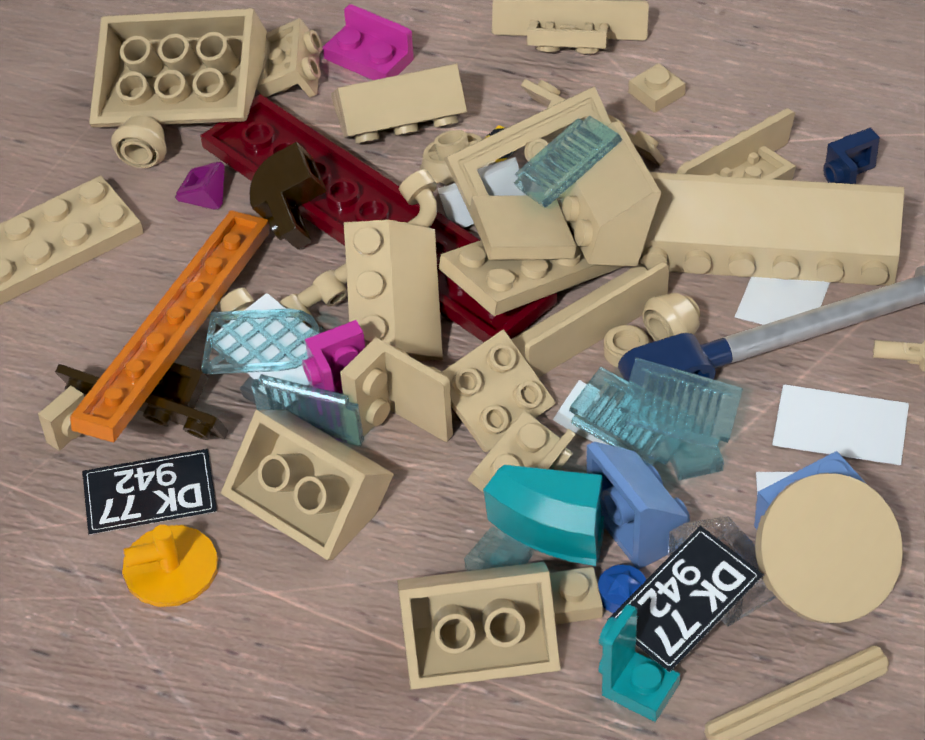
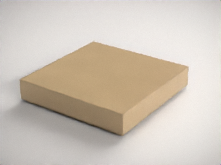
M555 195L472 196L470 210L489 260L574 259L576 244Z

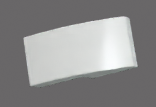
M515 157L477 169L489 196L527 195ZM456 183L437 189L446 218L461 228L474 224Z

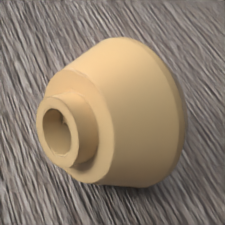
M142 115L129 118L112 135L111 144L115 153L124 163L130 166L148 168L159 164L165 158L166 143L163 128L156 120L149 116Z
M671 293L651 297L645 303L642 318L647 332L654 341L680 333H691L694 335L700 325L699 307L689 296Z

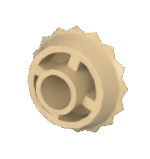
M451 130L438 135L434 142L424 149L422 164L419 166L420 170L426 169L437 184L442 183L447 186L455 182L444 158L481 141L482 138L462 130ZM495 160L492 161V162H490V163H488V164H486V165H484V166H482V167H486V166L495 164Z

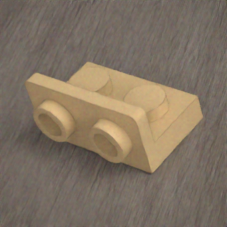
M301 18L266 33L264 67L256 88L264 97L286 91L295 84H299L308 97L318 94V79L321 76L319 65L320 52L323 49L322 42L318 34L314 30H309Z
M524 410L472 472L468 481L484 493L483 489L496 471L503 465L560 471L573 454L566 447L576 434L568 429L559 438Z

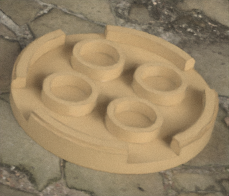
M823 473L801 478L790 483L774 498L765 514L761 516L756 533L757 565L759 571L764 574L762 579L768 590H772L775 596L787 608L798 614L797 616L809 621L842 623L869 614L888 597L900 573L903 555L902 538L892 510L874 489L850 476Z

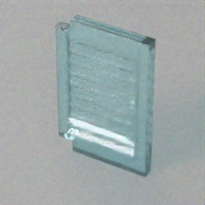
M590 115L584 121L577 118L515 173L518 179L514 184L520 191L546 208L619 144L622 138L618 133Z
M636 357L620 412L628 414L626 421L628 425L717 450L719 440L729 442L743 388Z
M603 367L598 369L569 409V412L575 414L570 422L571 424L608 445L635 451L647 466H654L657 461L666 465L696 423L695 418Z
M263 374L259 376V379H254L251 386L257 410H287L334 439L361 447L364 436L359 406L349 402L348 395Z

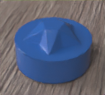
M616 565L605 570L598 581L602 606L607 611L614 613L646 581L644 574L637 568L629 565Z

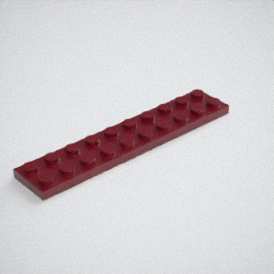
M261 94L253 99L246 121L219 122L200 135L204 149L250 181H252L255 172L267 158L297 142L313 157L327 192L299 206L301 216L344 246V222L393 220L408 223L419 214V203L409 205L400 193L397 184ZM437 212L433 224L429 228L435 229L440 313L484 343L503 329L510 339H513L557 303L556 292L493 316L439 269L441 254L480 241V239Z

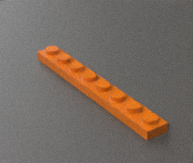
M232 210L229 211L71 414V431L113 443L116 441L269 235L268 219Z

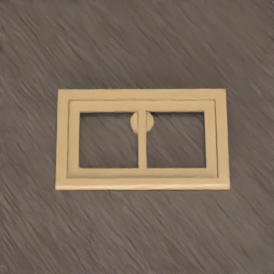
M595 86L444 158L475 227L476 224L470 210L472 196H489L477 169L525 146L524 155L527 161L536 165L549 195H551L550 183L552 177L545 164L550 158L551 148L544 139L540 138L583 117L592 136L611 124Z

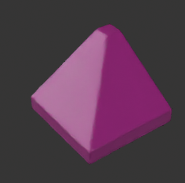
M220 161L192 168L176 192L175 198L179 202L214 210L219 209L223 204L224 164Z

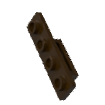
M175 362L139 408V411L144 412L143 416L146 419L162 426H168L170 421L183 425L185 432L203 440H208L210 435L225 439L228 433L227 428L217 417L194 409L208 379L202 371ZM58 364L55 373L66 383L65 390L72 386L82 392L84 397L100 378L62 364Z

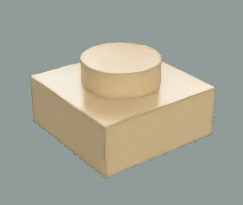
M658 63L630 79L628 92L656 113L685 96L686 83Z
M69 386L38 413L46 442L58 451L82 434L71 431L70 416L85 397L82 392L72 386Z
M594 567L550 573L555 625L603 618V606Z

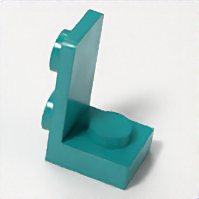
M627 604L617 619L614 617L608 619L599 637V645L603 646V655L598 668V672L602 674V696L656 722L680 685V673L674 670L669 673L657 662L636 652L637 608Z

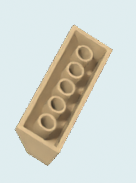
M650 172L661 191V195L638 262L647 270L661 262H665L669 266V272L882 286L895 283L900 254L904 187Z

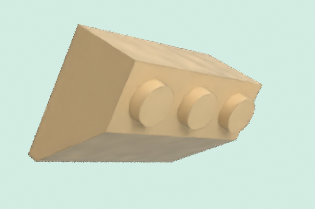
M458 64L338 87L331 93L344 138L354 136L356 144L380 139L378 131L394 128L395 136L419 131L418 123L433 120L434 127L458 123L457 115L467 112Z
M612 122L562 156L558 172L552 175L550 191L551 195L556 196L564 218L575 237L576 245L580 247L588 264L637 267L661 191L622 124Z
M393 220L344 222L349 322L357 320L364 333L365 347L376 337L390 346L400 347L417 361L443 360L435 229Z
M256 410L221 494L326 560H333L374 518L394 473L287 410Z
M544 562L397 580L410 690L561 671L550 573Z

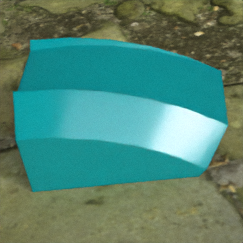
M503 465L496 471L483 489L488 521L520 543L544 554L570 562L596 566L600 559L605 529V520L601 509L602 475Z

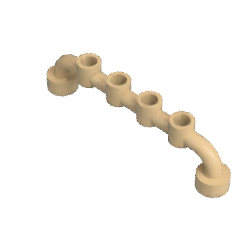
M426 169L416 171L408 176L399 186V191L409 205L418 203L420 205L419 214L409 221L408 224L429 228L437 214V202L433 195L437 188V183ZM346 263L336 270H328L322 273L313 281L310 287L299 294H291L285 297L279 303L304 324H307L312 318L308 308L320 300H323L328 307L334 306L348 295L347 288L345 287L347 283ZM238 288L225 295L218 302L217 309L225 321L229 323L255 301L246 288Z

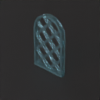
M296 309L211 312L201 370L204 374L296 369L302 365V360L308 358L307 351L297 358L291 352L302 343L306 346L305 339L312 337L314 334H320L319 326L311 315ZM284 318H295V319L292 320V321L289 323V322H288L287 320H285ZM254 319H265V320L262 321L260 324H258ZM224 320H235L230 325L224 322ZM277 320L284 327L272 336L264 328ZM246 321L253 329L241 337L234 330ZM302 321H306L312 326L304 334H301L295 328ZM216 323L223 328L217 335H215ZM291 332L297 339L285 348L277 340ZM260 333L267 340L254 349L247 341ZM229 334L236 342L224 350L217 343ZM273 345L280 352L268 361L260 353ZM243 346L249 354L237 362L230 354ZM213 348L219 355L210 361ZM284 357L289 359V361L279 362ZM254 358H256L260 363H249V362H250L251 360H253ZM224 359H225L227 362L230 363V364L217 365V364H219V363H220L222 360H224Z

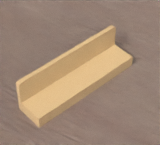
M661 262L647 270L644 266L638 264L637 267L635 266L511 340L539 378L604 339L607 332L612 328L627 325L642 316L645 303L651 297L668 294L669 266L665 262Z

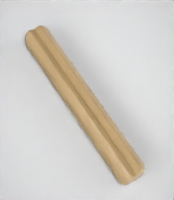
M878 646L864 649L708 721L705 724V736L707 740H745L886 674L889 665L887 656L884 655Z

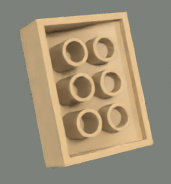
M252 8L101 16L89 125L91 127L121 126L133 116L142 115L153 118L160 125L246 121L264 67L267 33L255 10Z

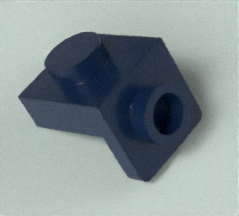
M871 127L828 143L826 162L823 166L824 176L828 183L856 184L858 174L876 168L880 137Z

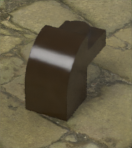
M295 142L273 154L260 165L251 181L249 199L252 209L264 219H268L275 236L280 241L285 239L298 250L312 242L298 207L327 192L313 157Z

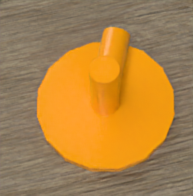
M158 525L153 530L143 534L130 547L124 548L125 557L122 574L128 590L141 602L153 606H179L195 600L210 587L217 574L218 555L212 541L201 531L184 525Z

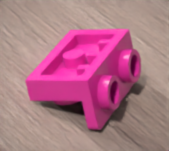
M352 4L344 8L346 25L322 47L325 60L371 80L397 76L414 60L412 31L409 28Z
M357 320L305 339L308 358L302 360V366L306 378L312 386L306 389L314 412L316 414L323 412L330 426L339 423L336 402L344 399L340 372L365 348L364 333Z

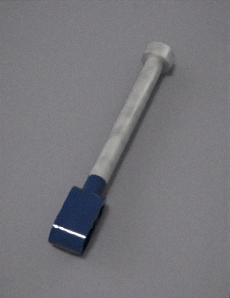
M925 265L916 268L915 277L701 345L695 335L680 333L633 348L621 357L618 369L637 404L643 407H651L698 392L706 388L713 381L716 374L715 368L919 303H924L925 305Z

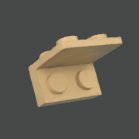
M504 329L442 371L450 381L451 407L484 452L491 451L524 410L534 418H537L555 404L552 396Z
M375 337L340 372L347 431L362 439L374 426L381 425L387 418L390 410L444 442H447L453 436L449 379L437 368L428 367L413 359L400 347L390 346Z

